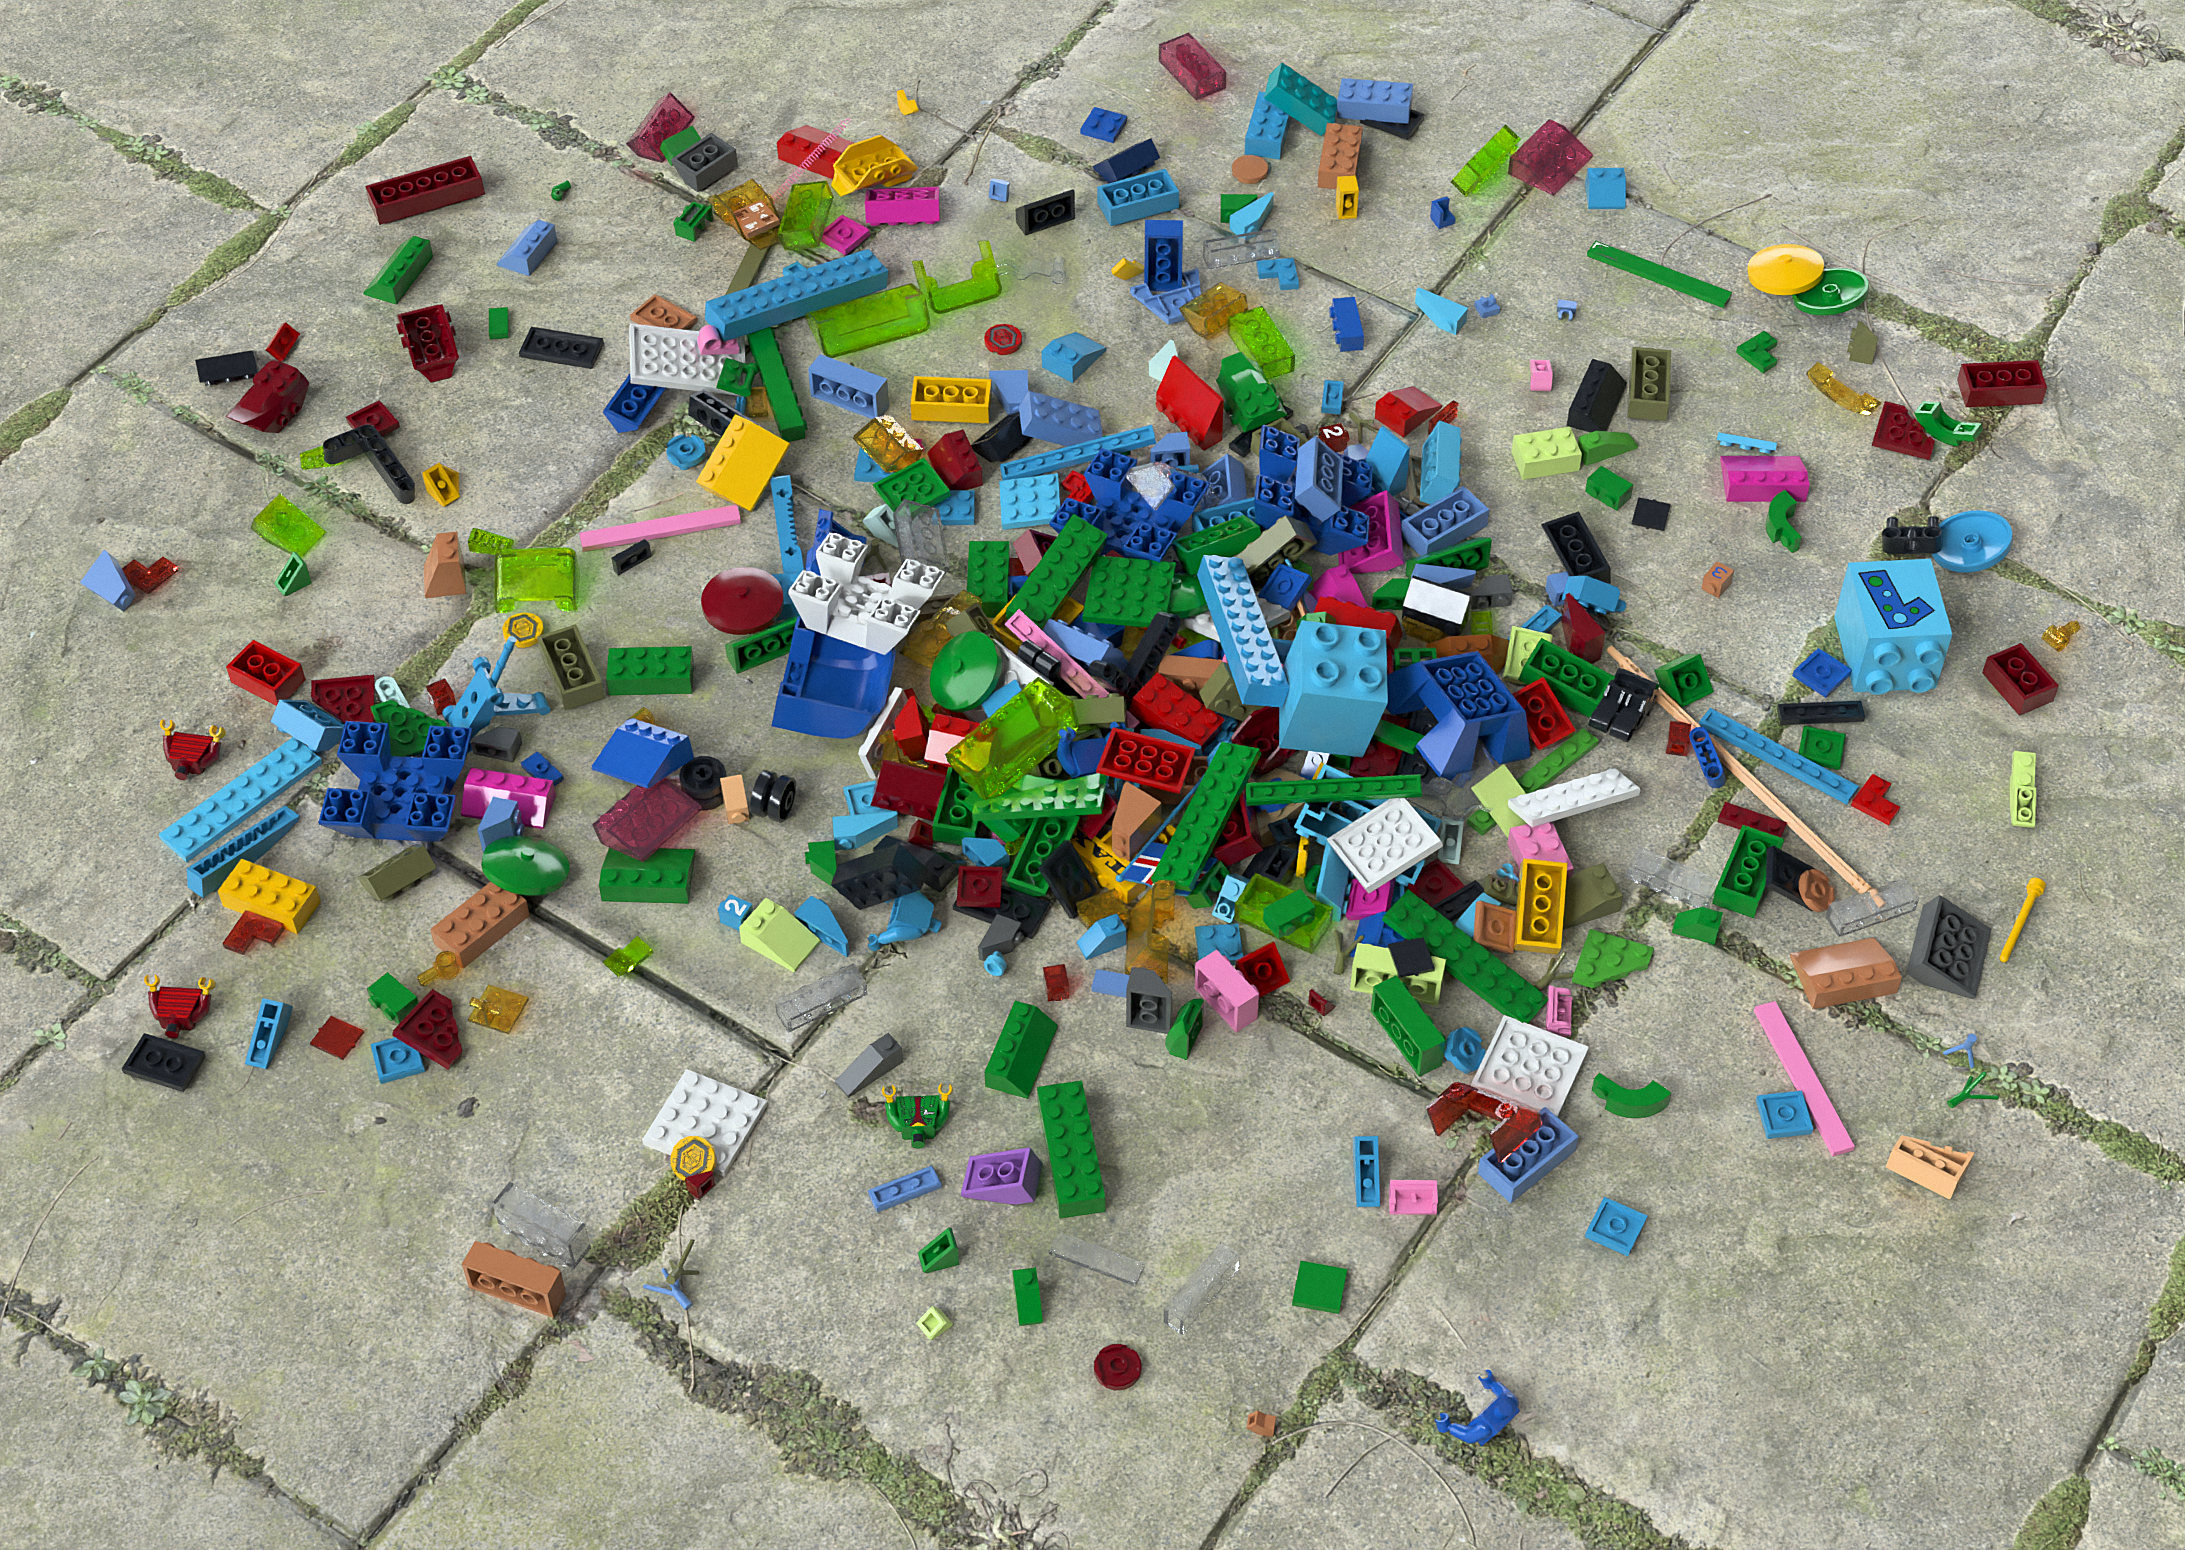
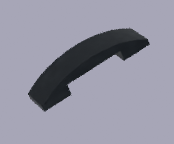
M1338 803L1331 804L1330 811L1345 817ZM1285 818L1267 825L1277 844L1300 841L1301 835L1296 833L1297 828L1294 827L1298 818L1291 820Z

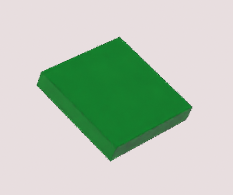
M1804 726L1798 754L1822 767L1839 770L1846 734Z
M1300 1261L1292 1306L1339 1314L1347 1269Z

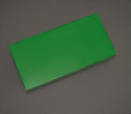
M508 307L489 308V339L509 338Z

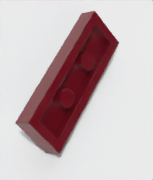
M1728 802L1724 803L1717 821L1741 830L1742 825L1780 838H1782L1787 822Z

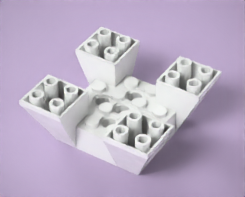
M829 532L816 551L821 576L803 570L789 589L788 594L808 629L886 655L907 635L920 614L918 609L933 594L945 572L936 567L921 564L916 560L906 559L895 575L892 587L885 583L872 581L867 577H860L859 574L868 545L862 544L858 540H851L842 537L840 534Z

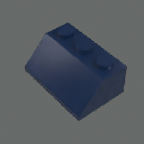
M1150 138L1134 144L1092 167L1106 181L1111 183L1127 179L1126 176L1128 174L1134 176L1140 173V168L1144 166L1147 169L1155 165V160L1159 159L1160 156Z

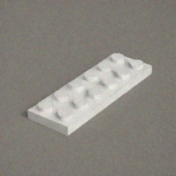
M1614 768L1508 799V807L1531 827H1535L1639 796L1640 788Z

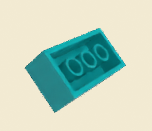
M1282 62L1269 74L1264 99L1320 136L1326 132L1327 123L1334 124L1337 112V99L1334 96L1328 94Z

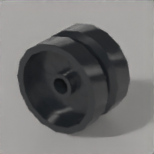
M711 756L695 757L680 769L679 779L684 802L689 807L708 811L716 809L724 803L720 778L727 777L724 765L718 759Z
M763 770L755 782L751 795L750 810L752 815L762 818L768 815L772 821L784 822L791 811L795 799L796 780L794 777L781 775L778 778L776 772Z

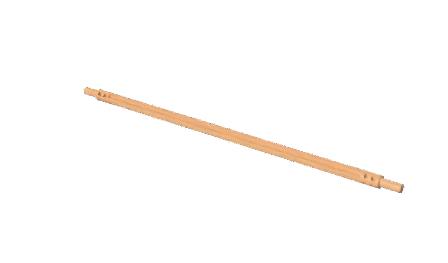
M1610 646L1607 649V652L1619 663L1621 668L1653 681L1615 647ZM1659 687L1655 694L1657 695L1656 701L1689 733L1692 729L1701 727ZM1709 734L1719 761L1782 821L1787 822V825L1859 894L1867 897L1880 910L1886 906V903L1872 891L1873 888ZM1699 738L1697 740L1699 742H1702L1705 738Z

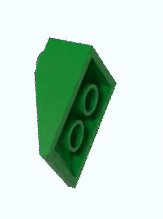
M985 776L962 804L972 812L975 802L1019 791ZM1034 818L987 820L982 822L1010 847L1033 822Z

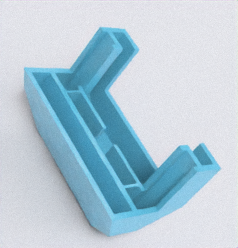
M1326 764L1323 765L1317 779L1353 778ZM1389 799L1343 801L1351 805L1346 817H1342L1329 810L1332 802L1305 803L1294 827L1297 828V834L1309 838L1310 835L1317 837L1316 842L1326 846V841L1329 837ZM1412 806L1436 834L1442 820ZM1422 859L1396 876L1395 880L1405 886H1408L1409 883L1414 885L1425 860Z

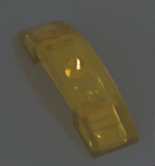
M1819 362L1806 373L1810 381L1825 396L1852 412L1870 416L1881 405L1880 401L1866 392L1861 396L1832 377L1833 371Z

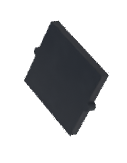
M1638 497L1631 524L1646 527V529L1651 528L1664 531L1671 504L1659 502L1656 499L1649 500Z
M1424 937L1411 940L1404 939L1401 942L1388 944V949L1399 978L1412 975L1419 976L1422 973L1435 971Z

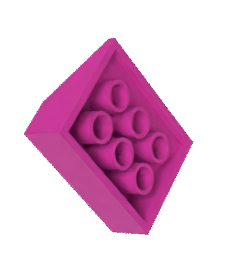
M939 187L866 189V223H870L871 226H878L881 223L898 225L899 222H907L908 225H915L918 222L935 224L936 221H940Z
M1720 456L1726 502H1771L1783 490H1786L1796 502H1806L1810 484L1807 470L1799 456Z
M1386 490L1348 507L1370 516L1368 542L1366 545L1338 553L1339 565L1346 564L1352 574L1388 571L1404 564L1399 503Z

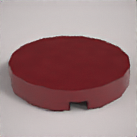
M1111 1344L1102 1348L1094 1360V1375L1097 1381L1105 1388L1114 1391L1132 1387L1139 1380L1142 1372L1141 1359L1138 1353L1124 1344Z

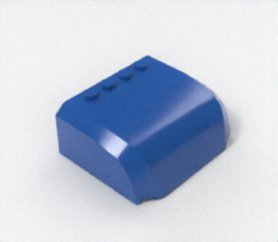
M797 616L783 682L781 681L771 726L827 738L848 739L862 735L873 725L885 708L896 656L895 648L893 647L886 655L808 629L802 618Z

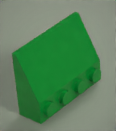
M609 847L601 868L599 880L601 900L603 902L689 904L696 850Z

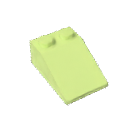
M767 898L759 904L739 927L741 943L792 972H795L821 943L817 936L784 907Z

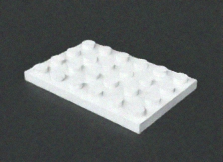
M630 323L631 383L694 391L704 389L712 393L737 395L717 389L716 387L726 358L746 363L744 337L736 338L739 346L738 354L701 355L697 343L699 331ZM746 373L741 374L738 385H744Z

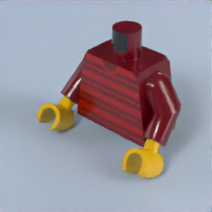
M162 719L160 721V727L165 730V735H163V751L166 761L171 764L177 779L186 780L189 773L203 774L206 768L218 760L221 747L220 739L226 735L224 728L220 727L219 733L216 734L217 726L212 725L209 730L211 736L174 732V735H172L171 731L175 729V722L170 719V726L165 728V720Z
M155 974V982L153 984L149 982V975H146L144 978L145 984L150 986V991H148L149 1008L154 1019L159 1021L161 1028L166 1029L165 1035L167 1037L177 1038L180 1030H193L196 1023H199L209 1013L211 1003L210 990H213L216 985L213 979H209V984L206 987V978L201 977L198 981L201 989L160 986V989L157 990V986L160 984V977Z

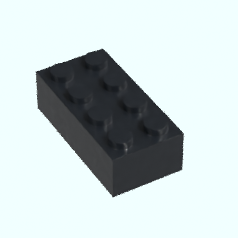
M899 843L838 864L831 886L849 900L854 907L862 910L921 890L928 868Z

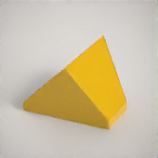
M440 462L422 472L427 493L443 507L460 497L459 472L440 464Z

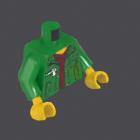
M943 1083L939 1085L938 1091L942 1095L941 1099L939 1095L896 1096V1101L893 1100L896 1092L895 1087L892 1085L893 1093L886 1095L883 1086L882 1095L887 1100L885 1102L887 1120L895 1131L901 1132L902 1139L911 1140L913 1148H923L925 1146V1139L935 1138L936 1131L941 1130L949 1119L950 1100L948 1097L953 1092L951 1084H949L948 1093L942 1092Z

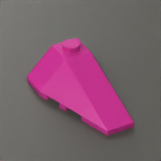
M1346 564L1326 570L1313 583L1314 590L1307 591L1317 602L1320 596L1326 598L1331 596L1344 603L1349 601L1359 607H1368L1354 576Z

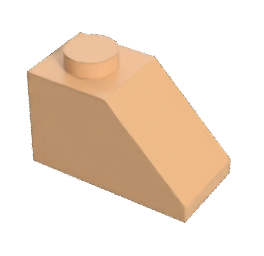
M742 775L720 778L728 824L750 820Z

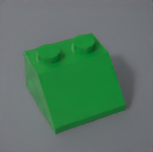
M1685 654L1654 669L1660 688L1681 708L1714 692L1701 654Z

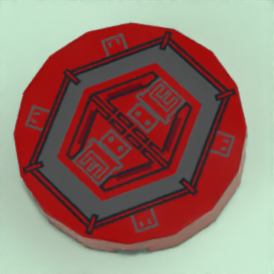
M1009 324L992 326L984 335L985 347L992 353L993 351L997 352L998 355L1012 354L1022 344L1021 332L1018 328Z

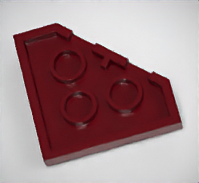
M1884 402L1871 446L1930 460L1935 441L1931 436L1928 437L1923 432L1924 428L1915 418L1912 419L1904 405Z
M373 674L311 680L312 702L343 723L346 721L375 723L370 707L375 705V676Z
M434 989L396 1026L392 1033V1036L447 1070L461 1057L463 1051L461 1043H459L456 1019L452 1012V1002Z

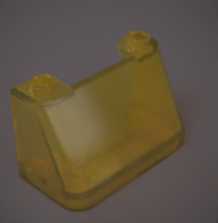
M1160 880L1156 882L1131 909L1124 973L1126 975H1130L1132 967H1144L1148 970H1154L1161 980L1168 984L1169 940L1166 936L1152 933L1153 928L1162 929L1163 923L1168 919L1169 921H1174L1175 881Z

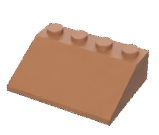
M1874 937L1790 953L1791 961L1812 1009L1895 994L1902 979L1895 961Z

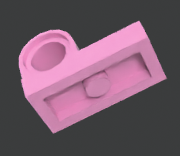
M706 325L700 330L697 343L701 355L738 354L739 346L736 338L723 342L714 325Z
M1530 360L1531 391H1551L1553 372L1550 360Z

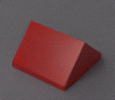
M1274 941L1235 960V969L1241 971L1245 980L1257 988L1259 998L1291 982Z

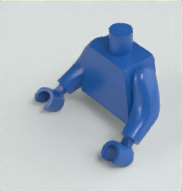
M1116 722L1110 724L1111 730L1113 727L1126 730V726L1122 722L1119 727ZM1068 727L1067 732L1064 729L1059 731V735L1062 738L1059 740L1057 757L1064 770L1072 779L1097 774L1096 769L1111 732L1105 738L1072 741L1076 736V732L1072 728Z
M1485 1370L1488 1377L1482 1379L1479 1376L1478 1378L1483 1387L1491 1389L1496 1398L1467 1426L1458 1423L1452 1424L1447 1413H1440L1441 1421L1435 1419L1438 1431L1441 1433L1450 1431L1451 1435L1466 1443L1473 1444L1478 1442L1483 1446L1520 1412L1518 1408L1519 1400L1507 1387L1496 1381L1490 1370Z

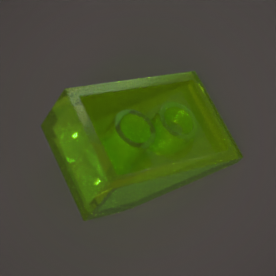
M281 493L253 519L250 528L266 542L290 555L293 552H297L301 558L326 534L323 528Z

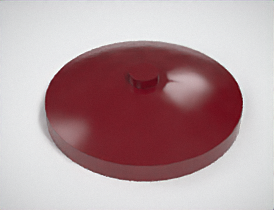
M752 567L732 568L719 573L705 586L701 596L703 615L710 625L724 633L733 635L753 634L766 629L778 619L784 606L783 590L777 579L766 571Z

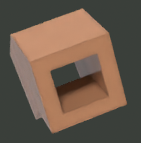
M1260 1411L1253 1412L1248 1415L1247 1429L1258 1435L1273 1437L1276 1416L1266 1415Z

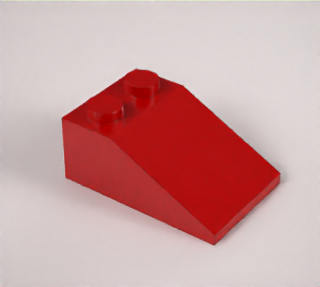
M1411 386L1390 391L1376 401L1375 419L1404 438L1439 411L1442 405L1416 387Z

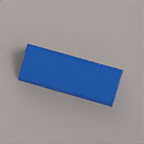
M629 374L603 410V414L618 433L638 430L667 387L632 384Z

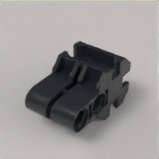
M1030 639L1025 640L1019 647L1017 656L1054 683L1047 697H1056L1057 700H1061L1064 695L1058 694V691L1065 688L1066 682L1060 678L1061 662ZM1038 712V714L1036 715V719L1040 721Z
M1618 668L1614 681L1611 680L1607 685L1603 698L1590 717L1588 726L1603 733H1607L1610 729V736L1628 743L1637 728H1641L1644 724L1645 716L1650 715L1657 699L1655 694L1660 684L1623 668Z

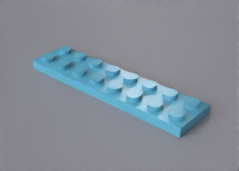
M291 738L159 833V837L185 862H189L320 766L322 760L301 741H295Z

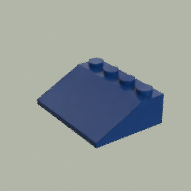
M632 718L626 720L623 725L616 729L591 767L594 771L649 789L694 759V754L689 736Z

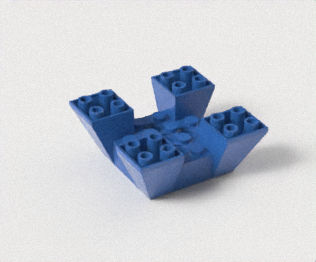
M1263 425L1259 449L1260 474L1257 475L1254 499L1256 524L1260 526V530L1270 529L1279 518L1286 515L1307 523L1317 540V543L1311 547L1313 550L1331 556L1366 545L1368 542L1370 516L1348 507L1371 492L1372 466L1336 452L1343 459L1341 509L1322 522L1295 499L1297 470L1294 469L1297 465L1300 438L1279 431L1274 427Z
M1101 448L1084 472V476L1097 501L1096 506L1067 497L1049 522V525L1059 534L1071 516L1075 514L1108 534L1107 545L1099 556L1106 555L1111 550H1114L1125 558L1153 560L1160 563L1176 539L1177 533L1207 492L1210 483L1173 471L1157 495V498L1132 491L1137 459Z
M1478 651L1417 662L1387 675L1388 703L1386 709L1391 715L1422 710L1426 705L1439 722L1416 745V748L1439 778L1471 770L1478 738L1499 765L1529 759L1531 756L1525 710Z
M346 721L337 757L360 779L358 790L327 788L318 821L319 825L353 838L439 842L449 830L456 801V795H450L465 764L473 731L472 728L430 726L422 758L391 756L388 723Z

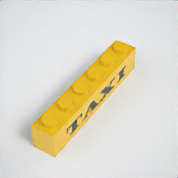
M1078 825L1070 842L1090 874L1102 887L1108 888L1117 899L1123 900L1126 904L1146 890L1145 884L1125 880L1117 882L1116 875H1120L1126 866L1097 846V842L1100 840L1096 836L1090 839Z

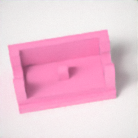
M1549 986L1546 1008V1031L1562 1037H1571L1572 997L1562 996V994L1571 995V990Z
M1390 1180V1214L1437 1215V1180Z

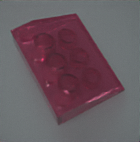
M1548 119L1510 156L1508 174L1554 196L1593 157V154L1565 126Z
M664 778L649 789L637 785L592 825L601 844L644 862L702 810V806L667 778Z

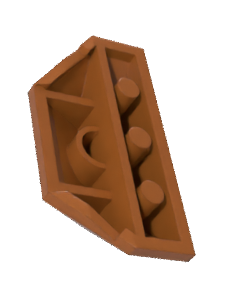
M1491 634L1450 636L1426 645V648H1436L1437 658L1478 651L1497 675L1505 666L1509 640Z

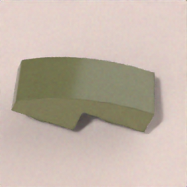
M1491 874L1484 878L1485 894L1496 900L1517 905L1519 882L1511 879L1508 883H1505L1500 878H1496Z

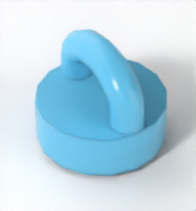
M995 951L985 960L984 968L991 975L1001 976L1005 972L1007 964L1001 952Z

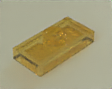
M766 387L752 388L751 395L747 397L749 418L769 417Z

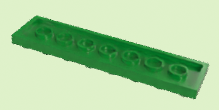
M1221 742L1151 877L1153 884L1192 892L1261 756L1260 749Z
M1409 889L1383 916L1382 921L1405 939L1411 940L1424 937L1430 956L1446 959V971L1503 1015L1514 1018L1521 1023L1529 1024L1547 1003L1548 997Z

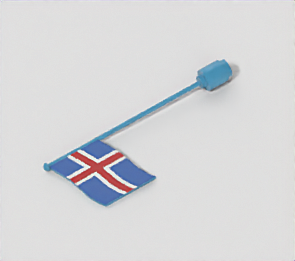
M1221 742L1214 748V750L1207 757L1208 766L1210 765ZM1203 776L1120 875H1116L1117 882L1125 880L1145 884L1173 895L1187 897L1190 895L1191 892L1153 884L1151 877L1168 846L1153 841L1194 794ZM1208 858L1193 890L1217 862L1218 858Z

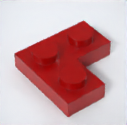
M1074 470L1060 484L1064 490L1071 493L1068 498L1086 504L1094 498L1085 476Z
M1874 774L1870 776L1851 803L1852 807L1888 826L1900 810V806L1883 798L1889 791L1892 783Z

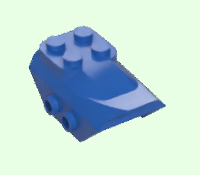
M819 509L813 547L808 550L806 559V571L813 572L818 576H821L816 558V551L829 532L840 534L842 537L851 540H858L865 545L867 542L866 537L852 534L833 520V512Z

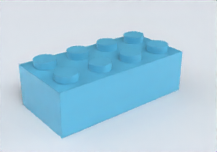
M1439 421L1423 444L1420 501L1431 505L1459 487L1461 478H1459L1461 464H1459L1462 454L1460 450L1462 437H1460L1461 428Z

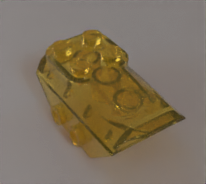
M753 178L742 185L718 195L714 194L707 199L714 206L718 217L727 226L733 227L744 240L753 244L759 250L778 242V229L780 225L747 238L734 214V211L762 200L780 219L771 195L767 194L761 184H758Z
M964 589L960 591L957 595L947 600L929 620L921 622L906 639V645L899 653L932 669L940 650L947 642L954 638L949 634L945 623L976 602L982 609L981 598Z

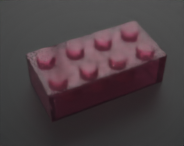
M1189 32L1159 44V62L1195 100L1226 89L1227 72Z

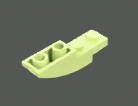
M2014 751L2012 754L2010 815L2013 826L2035 827L2036 753Z

